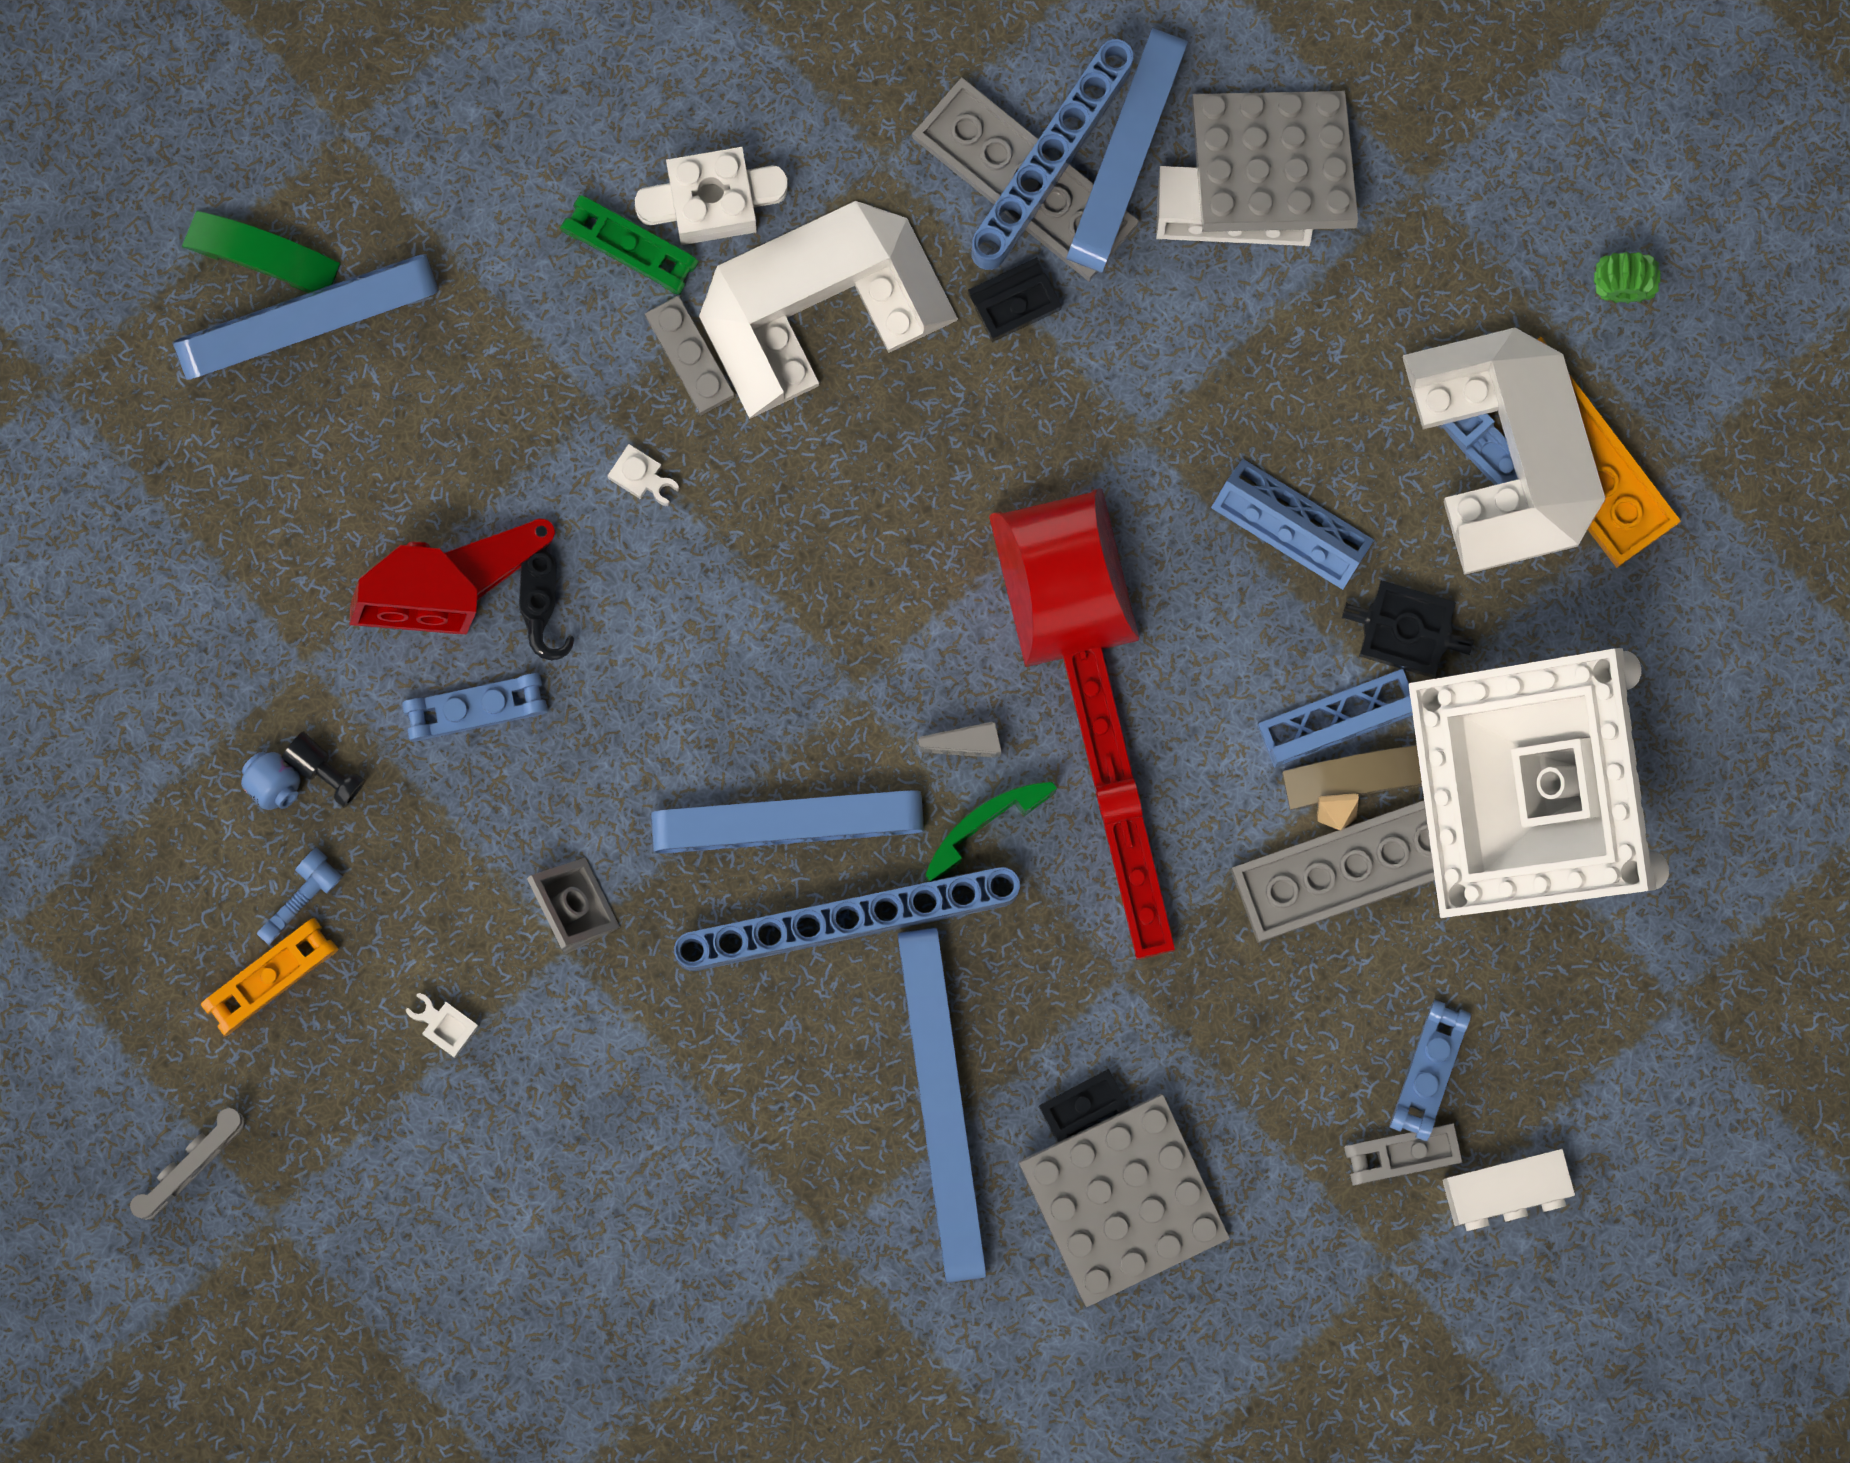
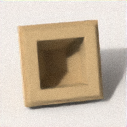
M1358 794L1320 796L1317 821L1340 831L1357 819Z

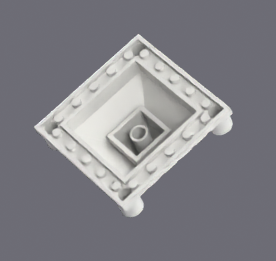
M1616 648L1409 683L1440 918L1652 891L1661 888L1666 883L1669 876L1667 860L1659 852L1648 849L1645 835V820L1641 806V791L1636 770L1637 762L1631 733L1629 705L1627 704V690L1633 688L1641 677V665L1633 653L1623 651V648Z

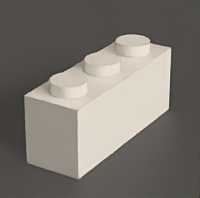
M1563 1149L1442 1180L1454 1226L1465 1224L1466 1231L1490 1226L1488 1218L1502 1214L1505 1222L1528 1216L1526 1208L1542 1205L1543 1212L1566 1207L1565 1199L1575 1196Z

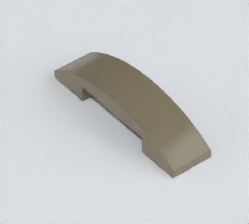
M1417 745L1347 756L1282 772L1289 810L1316 806L1320 796L1355 793L1361 796L1399 788L1409 789L1422 786Z

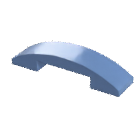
M1488 414L1443 424L1442 427L1462 452L1494 485L1518 480L1506 438L1493 426L1495 421Z

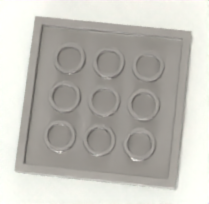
M1345 91L1193 94L1192 115L1202 232L1357 228L1358 213Z
M1163 1094L1148 1099L1018 1161L1086 1308L1230 1239Z

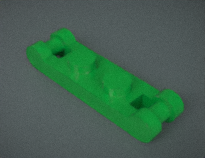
M582 195L578 196L573 204L575 208L570 219L565 218L560 226V230L563 233L584 242L660 284L666 290L676 295L681 294L685 287L683 281L688 272H693L699 263L695 257ZM588 217L597 219L592 230L583 226ZM666 258L675 263L671 273L661 269Z

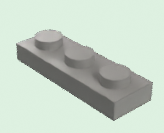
M679 296L645 313L646 320L700 416L735 398L733 391Z

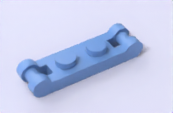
M527 674L515 679L426 698H414L402 702L404 715H408L411 726L407 729L409 741H421L547 713L546 700H541L539 687L542 686L540 674ZM524 691L526 703L515 706L513 693ZM435 710L438 723L426 724L424 712Z
M1435 999L1425 1020L1389 1128L1400 1132L1402 1128L1416 1133V1138L1426 1142L1432 1132L1452 1068L1471 1018V1013L1462 1009L1456 1012L1445 1008L1446 1003ZM1439 1022L1452 1027L1450 1036L1436 1031ZM1412 1107L1423 1111L1422 1117L1419 1118L1408 1114L1409 1108Z

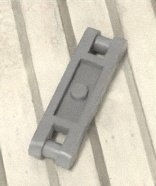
M231 1108L220 1111L217 1115V1126L207 1136L203 1133L198 1135L185 1149L189 1154L178 1165L175 1162L170 1163L158 1175L157 1179L160 1183L148 1195L140 1194L132 1199L130 1209L133 1215L144 1220L155 1218L242 1132L245 1127L244 1116Z

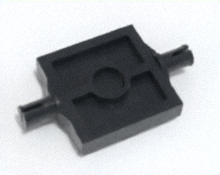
M1382 580L1379 583L1375 600L1369 609L1346 602L1342 614V619L1345 618L1364 624V639L1359 657L1431 678L1436 676L1440 658L1447 649L1470 655L1474 639L1471 640L1452 634L1451 619L1456 602Z

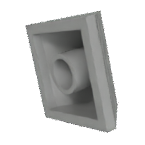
M586 858L533 874L527 878L565 955L620 928Z

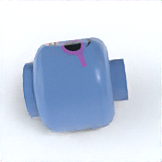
M259 752L252 756L242 768L241 784L244 791L260 808L265 810H273L278 807L285 809L298 797L299 773L281 758V754L276 752Z

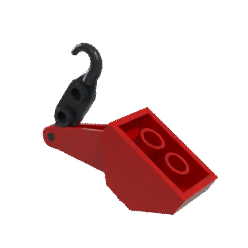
M539 518L445 553L440 548H430V545L425 542H409L406 545H400L359 578L350 604L349 625L467 634L476 614L477 601L520 569L519 610L528 630L529 645L534 653L542 659L551 661L562 659L573 648V636H568L565 644L559 649H551L543 641V631L555 608L556 562L547 551L555 535L554 526L550 521Z

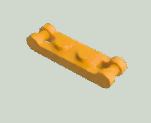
M315 918L304 923L201 1003L207 1014L212 1013L220 1023L217 1027L224 1036L231 1034L247 1019L339 950L332 940L327 941L320 932L322 926ZM308 941L314 951L305 957L298 949V946ZM232 996L241 1005L233 1013L225 1005L226 1001Z

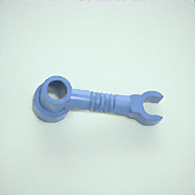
M317 847L295 869L306 882L286 902V905L257 932V935L268 945L274 941L298 914V911H301V908L320 889L328 894L342 879L343 876L326 862L328 857Z

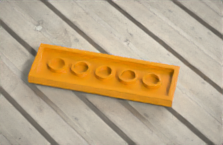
M1542 337L1537 339L1542 343L1546 344ZM1569 374L1605 495L1604 503L1587 530L1615 567L1618 568L1677 526L1681 520Z

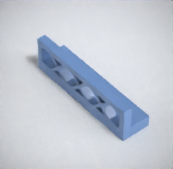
M1243 458L1224 484L1211 507L1342 590L1374 542L1369 536ZM1244 475L1255 482L1257 486L1250 485L1240 479V476ZM1276 498H1281L1282 500L1286 501L1287 503H1289L1290 507L1282 505L1276 500ZM1309 519H1315L1316 521L1321 523L1323 527L1316 526L1315 524L1311 523ZM1342 539H1347L1360 547L1358 551L1345 544Z
M1400 669L1258 723L1257 726L1274 768L1413 716L1409 683L1404 670ZM1398 681L1404 695L1403 699L1390 704L1377 700L1383 685ZM1376 688L1373 697L1364 694ZM1356 696L1370 703L1366 713L1351 718L1341 713L1346 699ZM1340 702L1337 711L1328 708V706ZM1374 705H1376V706L1379 707V708H1376V709L1372 710ZM1320 710L1334 716L1330 726L1321 730L1313 731L1304 727L1309 714L1314 711ZM1304 716L1300 725L1291 721ZM1338 719L1343 720L1342 722L1336 724ZM1285 724L1298 730L1294 740L1275 746L1269 728ZM1302 732L1305 733V734H1308V735H1305V736L1300 737V735H1301Z

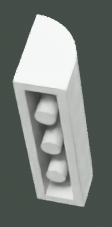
M1160 166L1156 239L1310 246L1313 229L1202 232L1197 168Z

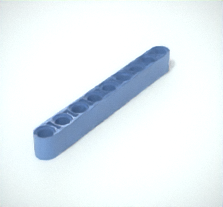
M1006 867L994 868L692 931L681 935L677 939L674 946V954L678 964L683 969L700 971L987 911L1012 904L1019 893L1020 881L1017 874ZM997 878L1008 879L1013 886V891L1006 897H999L992 892L991 883ZM959 886H967L973 891L974 900L967 905H960L952 897L953 890ZM920 894H928L934 898L936 906L929 913H921L915 909L913 905L914 899ZM882 902H890L896 907L897 915L893 920L882 921L874 912L876 906ZM841 911H854L859 918L858 924L852 929L841 928L836 922V917ZM805 918L815 919L820 925L819 932L813 937L802 936L797 930L801 920ZM774 926L780 930L781 938L777 944L767 946L759 940V933L764 927ZM728 934H735L743 941L741 949L734 954H728L720 948L722 938ZM690 942L699 943L704 949L702 957L695 962L686 961L681 956L683 947Z
M937 928L898 933V943L946 1283L986 1278Z

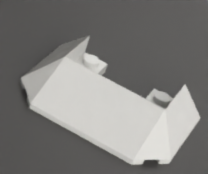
M854 201L717 266L699 318L749 419L819 386V382L787 317L855 286L888 353L958 320L907 218Z
M1517 328L1403 355L1402 358L1422 428L1427 429L1498 411L1518 480L1444 499L1445 509L1464 575L1578 547L1604 503L1605 495L1564 355Z

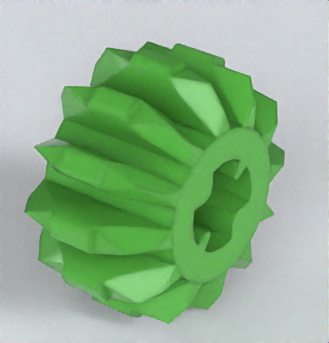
M1627 251L1620 254L1612 253L1611 256L1600 258L1599 262L1596 263L1594 285H1596V293L1604 300H1612L1614 303H1641L1644 300L1652 299L1659 292L1661 271L1659 270V262L1654 260V257L1651 255H1642L1640 252L1629 253Z

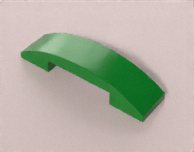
M196 211L182 244V247L216 260H219V258L287 282L290 284V287L307 293L333 285L341 265L325 255L278 235L238 221Z
M1053 782L1036 783L1012 789L985 802L972 811L953 828L937 849L926 872V882L937 881L959 865L962 857L955 848L1014 804L1022 815L1026 816L1056 794L1057 788Z

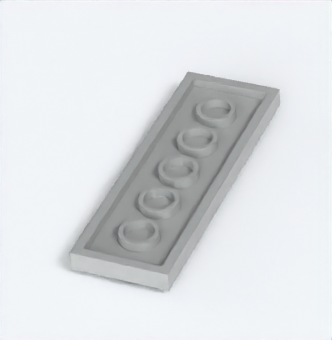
M962 77L912 133V138L994 205L1039 140ZM1050 148L1042 152L1043 156L1050 161H1057L1061 158ZM1069 165L1025 230L1090 282L1098 271L1069 261L1066 257L1094 184ZM1027 179L1021 183L1022 188L1028 192H1036L1042 188L1041 184L1034 179ZM1013 210L1004 211L1015 222L1021 219L1020 215ZM1125 211L1107 261L1138 226L1139 221L1127 211Z
M1421 801L1349 826L1341 831L1338 830L1232 867L1231 872L1257 943L1434 882L1435 876L1425 802Z

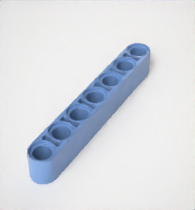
M1152 27L1067 254V260L1098 272H1103L1185 52L1187 40Z
M1112 39L1101 46L976 231L972 239L971 253L974 263L979 268L993 270L1004 262L1129 77L1133 63V51L1131 46L1125 41ZM1109 56H1119L1124 60L1125 64L1119 68H1113L1106 63L1105 59ZM1096 86L1104 92V95L1098 99H1092L1085 94L1084 90L1088 87ZM1069 117H1076L1082 121L1083 126L1080 129L1071 130L1064 125L1063 121ZM1048 148H1055L1062 153V157L1057 161H1050L1043 156L1042 152ZM1027 179H1034L1041 184L1042 188L1036 192H1028L1022 188L1021 183ZM1006 210H1013L1020 215L1021 219L1016 223L1008 224L1001 219L1000 214ZM991 241L996 243L1000 250L993 255H986L980 251L979 246L983 242Z
M422 254L189 334L172 343L185 378L193 379L424 299L439 292V288L427 255Z
M912 790L668 809L651 813L653 852L659 854L924 832L921 791Z

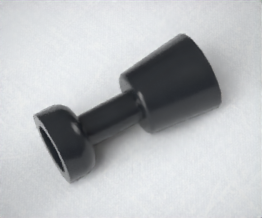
M304 731L292 741L281 757L307 779L312 780L318 776L336 789L334 799L343 808L352 802L365 783V779L358 774L352 773L344 777L327 764L329 755Z

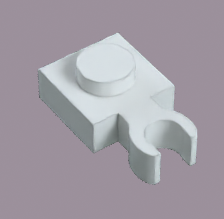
M628 444L608 474L609 480L639 499L648 490L653 493L656 501L664 506H669L670 501L660 495L661 489L665 486H670L677 492L679 491V486L673 479L657 476L662 468L660 463Z
M418 993L416 996L426 1004L425 1011L421 1014H415L407 1008L406 1013L416 1021L428 1023V1027L422 1034L456 1058L479 1026L447 1002L437 1011L427 996Z

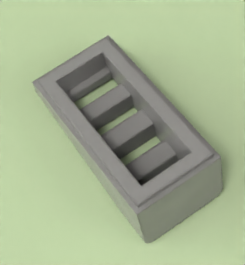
M993 722L921 736L918 739L919 752L992 758L1001 756L996 724Z

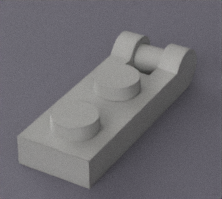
M1454 1123L1434 1127L1427 1142L1416 1138V1133L1410 1132L1345 1146L1346 1158H1351L1354 1172L1350 1174L1352 1185L1355 1186L1462 1163ZM1377 1152L1380 1167L1369 1169L1366 1155Z

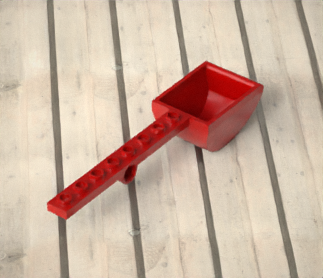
M1098 488L1091 490V493L1001 513V511L989 515L990 524L1024 665L1029 667L1059 659L1064 661L1136 960L1174 952L1175 947L1145 829L1141 803L1132 775L1102 649L1139 641L1103 489Z

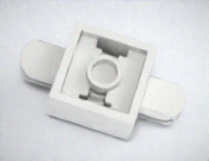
M742 147L667 159L670 183L640 189L635 197V210L638 218L646 225L677 221L681 245L756 233L754 207L782 202L787 195V177L780 167L773 165L746 170Z

